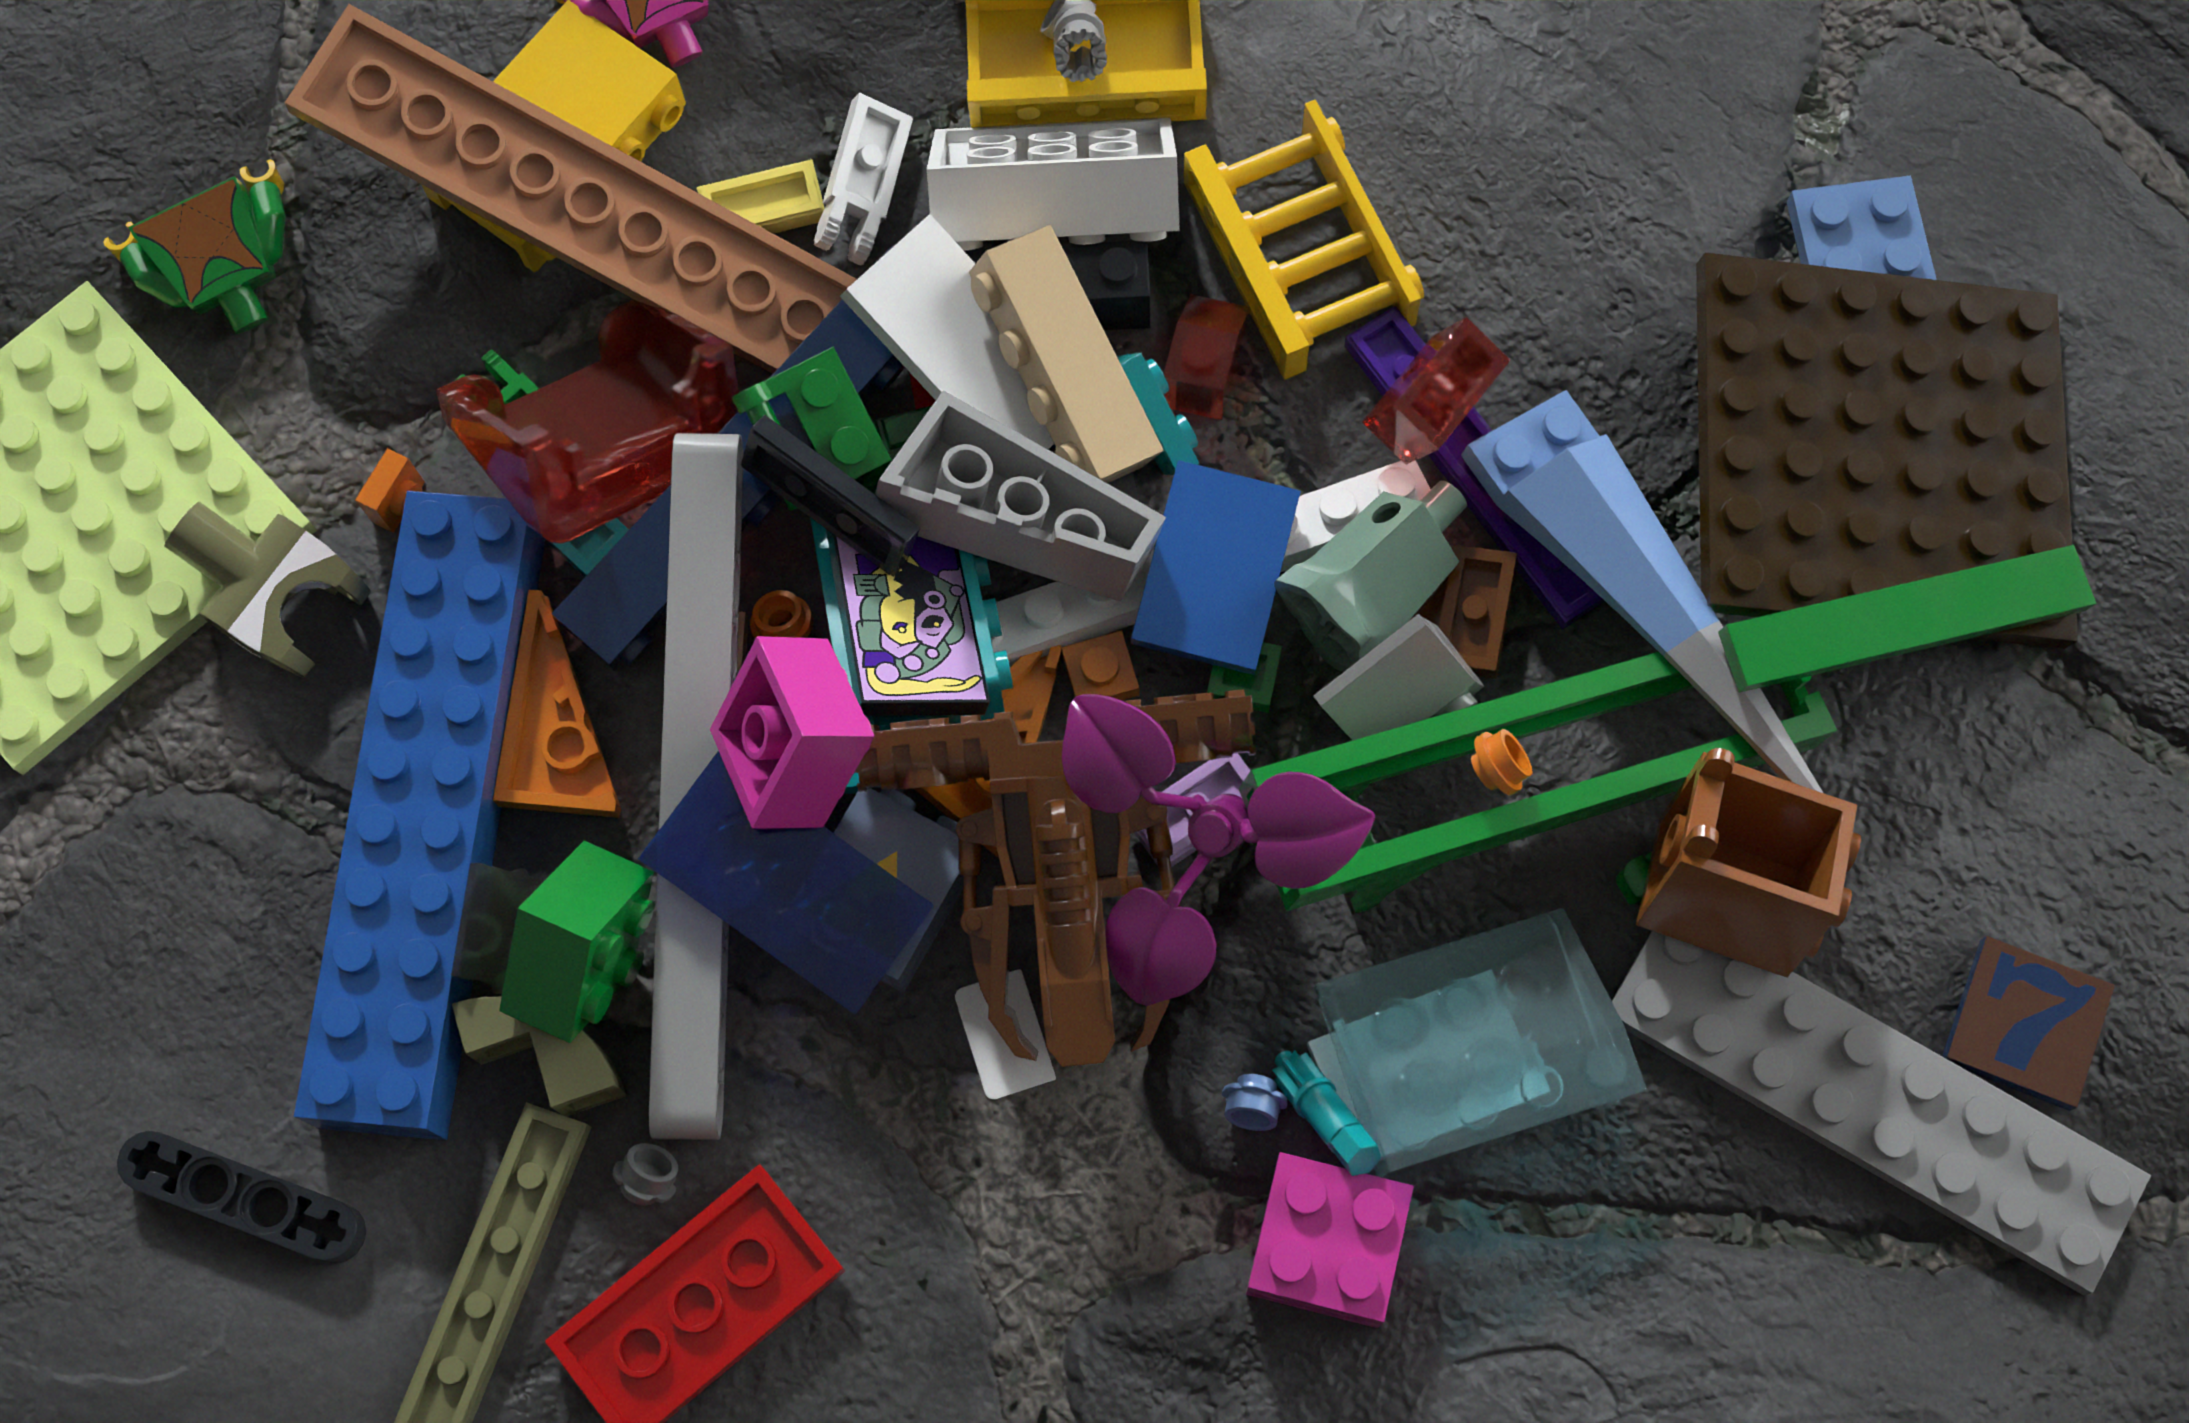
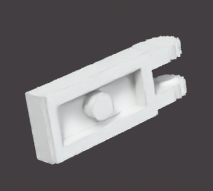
M858 93L851 101L823 204H826V207L818 222L814 239L816 247L826 251L830 249L839 236L840 224L842 223L844 213L860 219L849 245L848 260L860 266L867 260L872 250L879 224L887 215L913 120L911 116L862 93Z

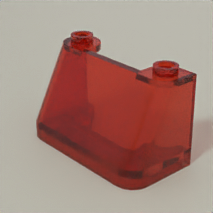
M633 299L615 308L602 322L598 333L600 361L504 405L499 387L488 378L475 374L457 379L436 390L446 425L516 512L539 535L552 543L561 544L571 541L662 495L671 485L673 441L676 433L718 434L738 411L731 397L738 394L739 390L732 345L678 314Z

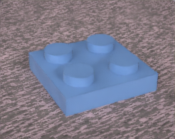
M1911 175L1793 190L1787 200V206L1801 264L1937 280Z

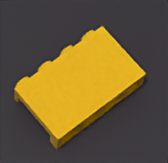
M570 0L566 1L493 81L640 162L644 158L646 149L660 133L667 132L676 125L686 104L675 72L595 17L583 14L579 7ZM421 184L427 197L444 210H447L451 204L514 248L519 253L524 265L533 272L538 271L547 260L556 258L550 253Z
M965 0L969 78L967 80V102L971 128L1170 118L1171 121L1206 120L1207 82L1206 68H1204L1200 0H1091L1097 5L1095 15L1104 25L1107 64L1103 68V72L1100 75L1097 74L1095 79L1085 78L1082 82L1080 80L1072 82L1070 78H1064L1061 72L1057 71L1053 40L1040 31L1043 20L1055 0ZM1083 40L1079 45L1075 44L1070 50L1076 52L1081 46L1091 49L1090 40Z

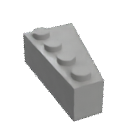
M944 390L882 474L875 493L877 497L920 527L919 537L1120 602L1148 560L1166 519L1162 514Z

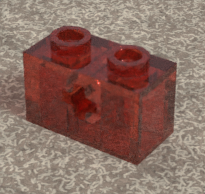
M1465 317L1431 337L1362 423L1407 465L1440 449L1511 360Z

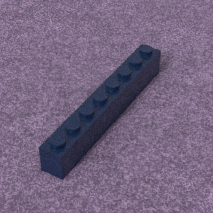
M891 246V247L882 255V257H883L891 248H893V247ZM842 299L771 377L834 346L862 401L874 386L881 392L885 391L896 380L905 366ZM785 394L769 401L780 425L812 448ZM737 412L718 434H740L744 454L752 424L746 413L740 415ZM744 468L741 532L749 523L759 528L782 502L776 495L777 492ZM671 485L552 612L558 623L613 671L622 662H625L629 667L633 666L647 652L655 641V638L649 632L667 615Z

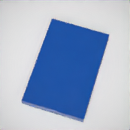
M1178 460L1163 515L1166 519L1155 545L1131 637V644L1254 675L1276 592L1274 582L1280 576L1301 491Z

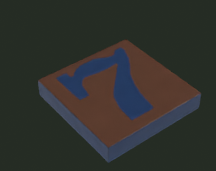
M1986 936L1979 942L1942 1057L1973 1074L2071 1111L2078 1107L2115 985Z

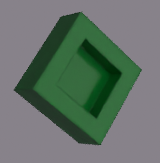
M1262 643L1254 675L1213 665L1207 693L1213 692V698L1219 699L1225 698V691L1244 689L1245 696L1252 695L1253 710L1269 713L1282 646Z

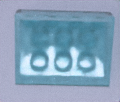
M1564 908L1314 985L1357 1118L1378 1145L1382 1156L1374 1166L1377 1177L1608 1105L1647 1090L1624 1024Z

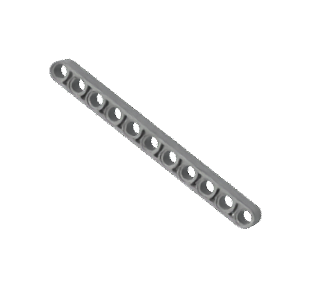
M676 433L673 441L649 1097L650 1136L652 1139L719 1140L723 1124L733 783L710 732V727L737 676L743 468L741 466L743 443L740 434Z

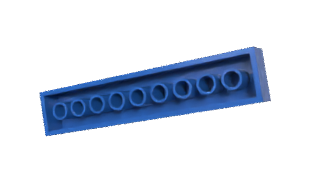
M407 491L294 1112L295 1118L318 1129L438 1140L448 1139L463 1047L452 1004L471 998L502 809L493 801L528 592L538 588L546 540L545 535L547 533V526L531 500Z

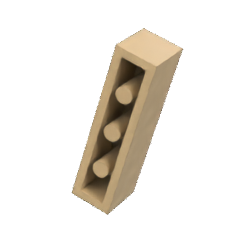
M1048 225L985 251L969 271L972 294L978 306L984 312H989L1000 334L999 346L1002 355L1010 367L1017 368L1028 390L1027 401L1030 411L1039 424L1046 426L1056 446L1055 454L1105 483H1109L1144 467L1164 450L1052 226Z

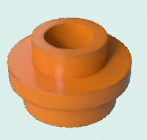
M784 590L772 591L762 596L754 605L750 619V629L754 639L757 636L807 638L813 628V615L808 604L802 598ZM783 622H787V623L784 624V625L778 626L779 624H781V623H783Z
M1505 729L1500 730L1494 735L1484 732L1475 738L1476 754L1472 755L1471 762L1482 783L1490 790L1499 788L1507 795H1513L1522 789V781L1532 775V766L1519 741Z

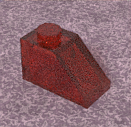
M1191 294L1177 322L1164 371V376L1169 385V392L1163 395L1171 409L1219 420L1223 419L1250 314V307Z

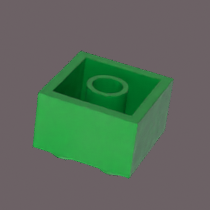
M583 841L518 907L499 1011L568 1043L574 1040L588 1022L597 1024L606 1013L616 990L620 986L628 988L634 982L641 969L644 952L638 950L640 936L648 927L655 909V902L649 899L654 871Z

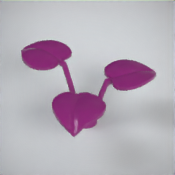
M1082 694L1076 696L1070 703L1062 747L1063 772L1073 793L1089 807L1107 813H1118L1129 809L1137 802L1140 795L1151 804L1187 809L1193 813L1188 822V836L1192 845L1199 852L1197 858L1171 890L1167 900L1151 889L1135 888L1118 900L1107 919L1105 937L1109 966L1121 988L1136 1003L1150 1006L1186 994L1197 987L1207 977L1213 967L1217 944L1209 922L1197 910L1178 906L1182 897L1206 865L1213 860V857H1222L1229 854L1244 841L1247 843H1257L1255 852L1256 866L1266 880L1281 887L1292 889L1306 888L1327 880L1343 868L1361 848L1374 824L1375 814L1373 811L1354 802L1328 782L1302 772L1278 773L1265 780L1253 793L1249 801L1248 812L1243 799L1234 794H1220L1206 802L1199 794L1187 797L1158 792L1152 786L1167 779L1172 774L1176 763L1173 745L1163 728L1151 716L1124 701L1104 695Z

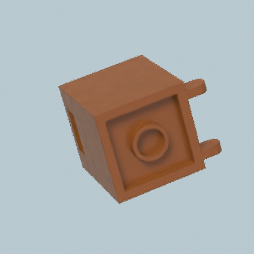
M1722 748L1711 749L1708 753H1702L1659 818L1636 925L1788 978L1805 956L1813 958L1821 946L1824 933L1830 926L1838 928L1847 915L1852 891L1844 887L1845 876L1856 860L1861 843V835L1853 832L1857 805L1734 762V754L1729 750Z

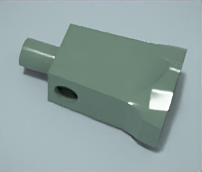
M1439 481L1420 501L1383 491L1316 554L1303 563L1295 564L1275 580L1274 587L1286 607L1298 620L1302 631L1318 654L1333 668L1342 672L1346 671L1405 625L1459 563L1458 558L1442 534L1467 507L1464 496L1452 484L1446 481Z

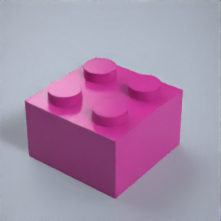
M757 636L710 727V732L752 828H823L875 737L870 722L864 715L848 682L847 674L841 667L829 640L821 638Z
M1280 1152L1246 1295L1374 1328L1380 1327L1384 1323L1414 1186L1369 1174L1351 1176L1345 1168Z

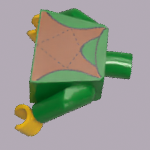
M271 159L267 160L268 172L258 178L251 176L247 166L242 167L240 175L246 187L235 176L136 224L132 222L126 223V227L130 230L129 238L124 243L116 245L107 237L103 241L104 246L122 263L137 288L172 308H185L189 306L198 314L207 313L221 306L235 334L243 333L268 320V316L254 289L276 278L273 265L283 256L286 215L281 195L284 191V182L274 161Z

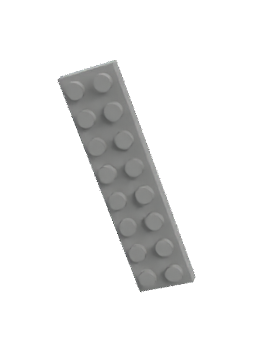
M1652 930L1603 1015V1018L2082 1295L2094 1292L2151 1177L2147 1172L1794 972L1787 978Z

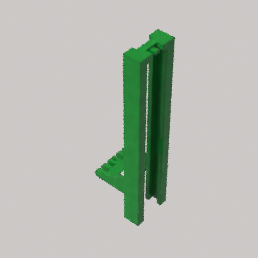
M1656 652L1256 768L1249 772L1238 789L1248 812L1249 801L1253 793L1265 780L1278 773L1302 772L1328 782L1345 796L1359 804L1358 797L1370 783L1476 752L1474 740L1484 732L1494 735L1500 730L1505 729L1518 740L1694 687L1662 654ZM1811 676L1780 683L1795 717L1780 722L1799 753L1815 749L1837 731L1820 692L1808 694L1805 684L1810 681ZM1736 734L1381 843H1375L1370 831L1355 856L1327 880L1306 888L1292 889L1279 885L1276 886L1286 911L1357 890V893L1350 901L1355 913L1363 912L1377 906L1389 893L1439 864L1678 791L1702 753H1708L1711 749L1722 748L1729 750L1735 756V763L1749 768L1766 764V762L1740 734Z

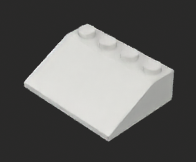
M1170 118L935 129L927 165L930 214L963 251L982 247L983 240L1007 239L1009 242L1048 225L1052 226L1057 237L1068 236L1070 243L1082 245L1103 242L1105 234L1130 233V239L1135 241H1157L1166 238V231H1179L1177 154Z

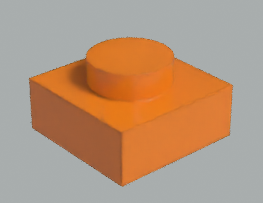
M387 448L355 501L372 523L394 533L402 520L407 491L422 492V486L425 481L409 458Z
M1122 630L1061 647L1063 661L1074 697L1082 694H1098L1122 701L1140 696L1139 685Z

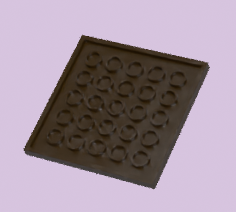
M1706 252L1696 263L1701 591L1707 600V605L1712 608L1714 613L1761 617L2072 545L2057 294ZM2075 613L1969 639L2066 649L2078 641L2077 617Z

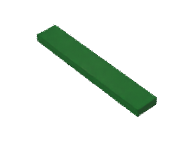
M2070 545L1726 624L1718 631L1738 692L1740 693L2084 612L2097 603L2075 546Z

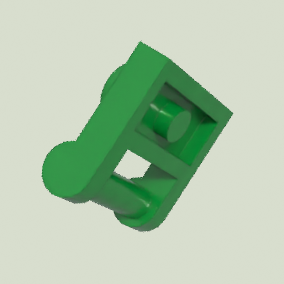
M834 346L731 397L740 415L746 413L752 426L764 415L780 425L769 401L785 394L813 450L853 479L892 460ZM783 498L790 512L797 509L796 506Z

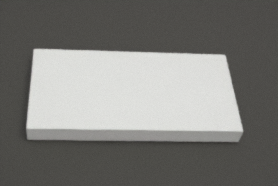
M929 214L851 284L840 297L935 400L944 390L1048 450L1054 442L1046 426L1039 424L1032 415L1027 401L1028 390L1017 368L1010 367L1004 359L999 346L1000 334L989 312H984L978 306L972 294L969 271L975 263Z

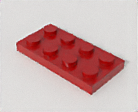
M759 1164L547 1338L545 1342L606 1423H665L846 1270L765 1168Z

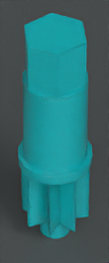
M1295 1050L1293 1053L1290 1051L1279 1053L1275 1058L1277 1068L1272 1069L1277 1076L1274 1082L1291 1102L1296 1113L1309 1122L1351 1176L1369 1173L1382 1158L1378 1145L1336 1093L1335 1085L1325 1077L1307 1053L1301 1056Z

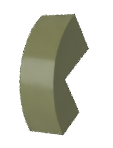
M480 997L452 1004L465 1054L481 1065L534 1047L550 1106L563 1116L567 1117L628 1096L624 1082L614 1063L606 1052L583 1030L571 1043H568L500 1012L501 997Z

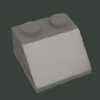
M1418 614L1316 693L1314 698L1352 740H1356L1477 705L1478 702L1473 695L1482 689L1484 685L1441 629Z

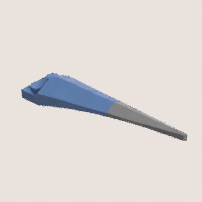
M1567 390L1467 445L1461 456L1496 506L1553 553L1637 630L1735 728L1781 779L1823 793L1761 689L1757 688L1738 692L1718 631L1723 628L1712 608L1707 605L1705 596L1607 434L1599 436Z

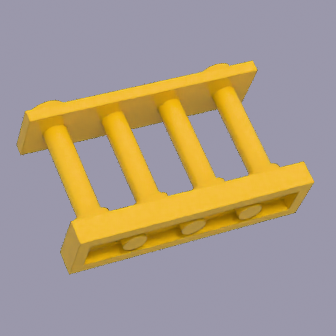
M1316 99L1304 105L1302 136L1229 166L1224 162L1216 164L1206 144L1184 153V184L1284 380L1306 371L1309 346L1314 344L1313 338L1391 305L1397 307L1412 327L1416 325L1420 301L1424 298L1423 285L1417 271L1412 265L1404 267L1343 152L1345 151V141L1338 123L1333 117L1325 118ZM1312 157L1315 158L1328 183L1327 185L1255 215H1252L1250 211L1241 213L1234 199V196L1237 194V188ZM1340 206L1354 234L1278 265L1274 260L1267 263L1259 248L1263 237ZM1366 255L1380 284L1306 315L1301 311L1292 312L1284 296L1288 293V287Z

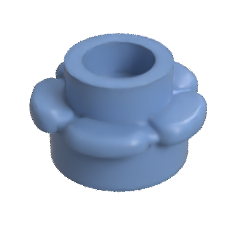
M1244 1074L1239 1076L1237 1083L1227 1084L1222 1090V1096L1226 1098L1224 1116L1230 1123L1244 1129L1255 1131L1271 1130L1277 1126L1281 1109L1287 1107V1098L1281 1092L1276 1091L1277 1084L1272 1079L1258 1074Z

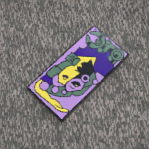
M826 529L852 689L864 715H985L990 700L959 549L917 536L907 563L893 577Z

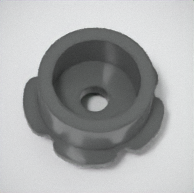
M648 1143L634 1145L629 1149L624 1160L617 1161L614 1165L613 1178L620 1185V1190L624 1197L632 1203L642 1206L652 1205L655 1202L664 1203L670 1200L676 1192V1187L673 1183L678 1173L677 1161L668 1151L657 1145Z

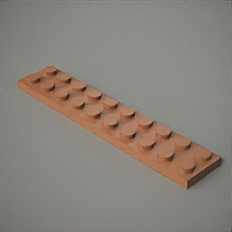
M348 4L285 101L288 112L772 374L842 300L840 295L857 280L351 4Z

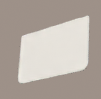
M1020 969L1009 972L1007 1005L1015 1010L1024 1036L1039 1051L1037 1061L1016 1057L988 1019L989 1006L980 990L979 982L960 988L956 992L955 1000L984 1092L988 1098L998 1099L1056 1079Z

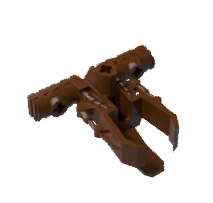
M1244 689L1225 691V698L1214 699L1212 692L1154 698V705L1141 706V699L1124 701L1151 716L1163 728L1173 745L1176 763L1233 757V754L1248 752L1249 756L1256 755V746L1252 744V735H1255L1254 722H1251L1250 712H1253L1252 695L1245 696ZM1013 712L994 713V720L981 721L980 715L960 716L961 723L950 724L949 718L890 723V730L880 731L879 724L871 725L875 737L871 742L869 750L864 754L855 770V773L859 775L860 783H857V788L860 793L866 792L868 788L881 787L882 790L909 789L969 782V779L984 778L985 781L990 780L992 807L964 816L956 825L958 836L959 874L963 875V915L960 922L963 930L969 934L972 959L980 990L989 1006L988 1019L1016 1057L1037 1061L1039 1051L1024 1036L1015 1010L1007 1005L1012 906L1034 904L1046 1048L1062 1067L1104 1063L1115 1042L1102 898L1123 896L1132 889L1144 888L1140 871L1128 872L1130 834L1146 829L1150 853L1153 859H1157L1162 889L1153 891L1167 900L1175 886L1170 856L1173 855V845L1167 819V806L1151 804L1143 796H1140L1132 807L1123 812L1107 813L1089 807L1073 793L1066 781L1062 764L1064 740L1022 744L1013 718ZM981 844L996 846L1005 883L996 884L994 887L992 905L977 907L976 875H980ZM1169 999L1150 1006L1144 1005L1143 1022L1130 1041V1052L1151 1043L1170 1002Z

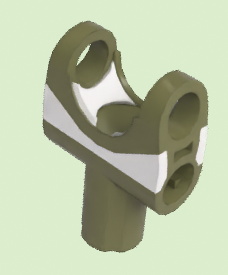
M197 502L178 522L164 545L165 548L220 586L199 613L203 619L250 653L302 678H306L315 666V663L292 645L294 641L284 631L281 623V613L287 601L299 592L308 589H320L334 595L339 592L354 603L362 605L371 593L367 584L327 545L280 514L275 516L260 537L254 541L204 504Z

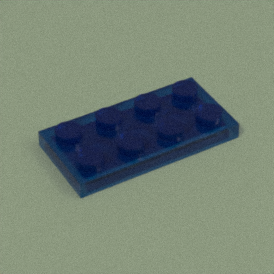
M717 751L638 858L646 866L856 1016L934 908L931 902L825 827L752 828L719 751Z

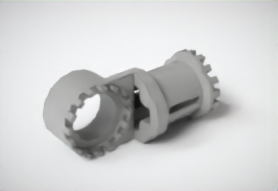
M1055 0L1048 10L1040 29L1041 33L1053 40L1057 71H1060L1064 78H1070L1072 82H1075V80L1082 82L1085 78L1095 79V76L1097 74L1100 75L1107 64L1104 25L1095 15L1097 5L1091 0ZM1083 40H1090L1091 49L1081 46L1076 52L1070 50L1075 44L1079 45Z

